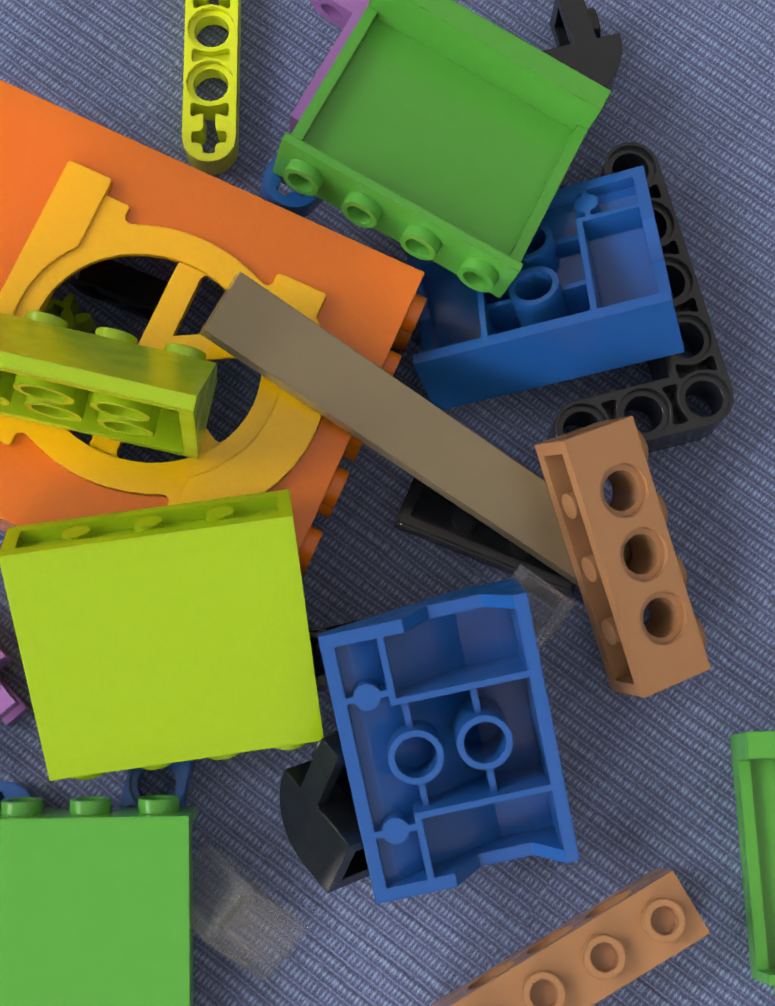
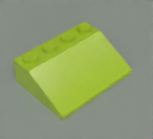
M27 311L25 318L0 313L1 415L199 459L217 384V363L207 361L204 352L191 346L175 343L166 344L164 350L138 345V340L135 336L114 328L98 327L95 334L67 328L68 323L64 319L41 311Z

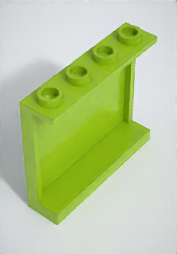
M290 489L8 527L0 549V567L49 781L67 778L90 780L104 773L135 768L158 770L175 762L202 758L225 760L242 752L269 748L292 750L302 747L306 743L317 742L324 738Z

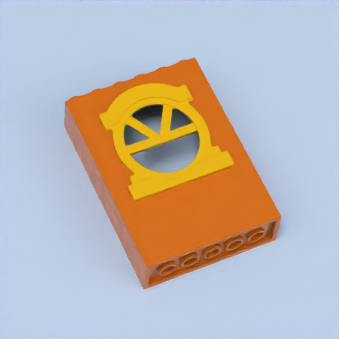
M0 80V313L25 318L27 311L44 312L54 291L66 279L78 271L101 261L128 256L163 258L178 262L138 345L164 350L165 345L169 343L183 344L204 352L207 361L237 359L201 334L176 336L204 277H209L226 290L234 276L242 272L392 376L394 375L402 355L391 349L394 347L404 352L428 299L416 293L425 272ZM262 375L257 396L246 418L222 442L216 441L206 428L199 459L187 457L178 461L162 463L130 461L118 457L124 442L93 435L89 445H87L67 429L0 414V530L6 532L8 527L290 489L301 576H304L323 534V531L312 527L317 514L330 518L350 473L339 467L341 460L344 457L355 462L363 443Z

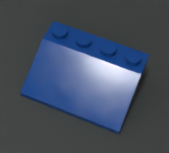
M644 165L558 188L521 261L523 266L501 298L489 292L473 290L466 286L459 279L458 275L432 260H421L406 252L407 265L425 272L416 293L428 298L419 317L421 353L413 354V365L431 403L441 410L685 352Z
M517 578L450 591L318 634L322 660L376 904L458 887L477 869L485 865L532 855L564 863L580 860L528 595Z

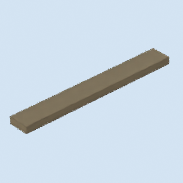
M239 272L234 276L199 334L578 586L546 481L244 273ZM628 541L623 552L627 567L632 558V551Z

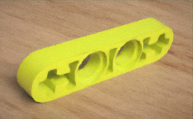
M185 0L182 141L187 160L191 166L209 175L221 174L230 169L237 160L239 152L241 0H218L219 5L210 4L209 0ZM211 25L222 26L229 32V35L223 44L216 47H207L197 40V36L203 28ZM217 78L224 81L228 85V89L220 99L206 101L196 95L197 86L205 79ZM205 119L215 121L219 143L215 146V152L209 154L204 153L202 145L207 140Z

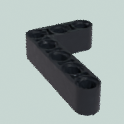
M626 142L615 146L607 154L600 177L644 165L670 286L675 297L674 304L682 341L690 346L693 357L683 358L674 354L649 360L647 364L652 382L576 400L565 405L557 414L547 440L563 435V428L569 425L585 427L599 421L625 417L624 412L629 410H638L646 414L652 422V431L641 432L646 440L648 452L652 453L708 437L731 412L734 394L659 162L649 148L636 142ZM696 395L702 397L711 408V416L702 417L694 414L689 410L685 396Z

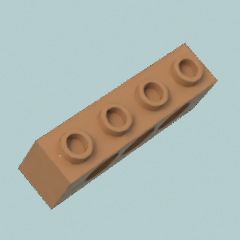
M633 416L599 421L535 444L536 453L612 692L646 698L710 670L711 667L704 648L706 646V634L702 624L694 615L686 589V569L681 559L675 554L667 528V508L662 497L656 492L647 463L649 456L648 446L642 433L637 429ZM606 479L610 481L613 490L610 504L606 502L603 492ZM627 541L632 551V558L628 567L623 557ZM649 605L651 618L647 628H645L643 614L646 606Z
M657 867L435 1001L430 1006H593L710 934L674 871Z

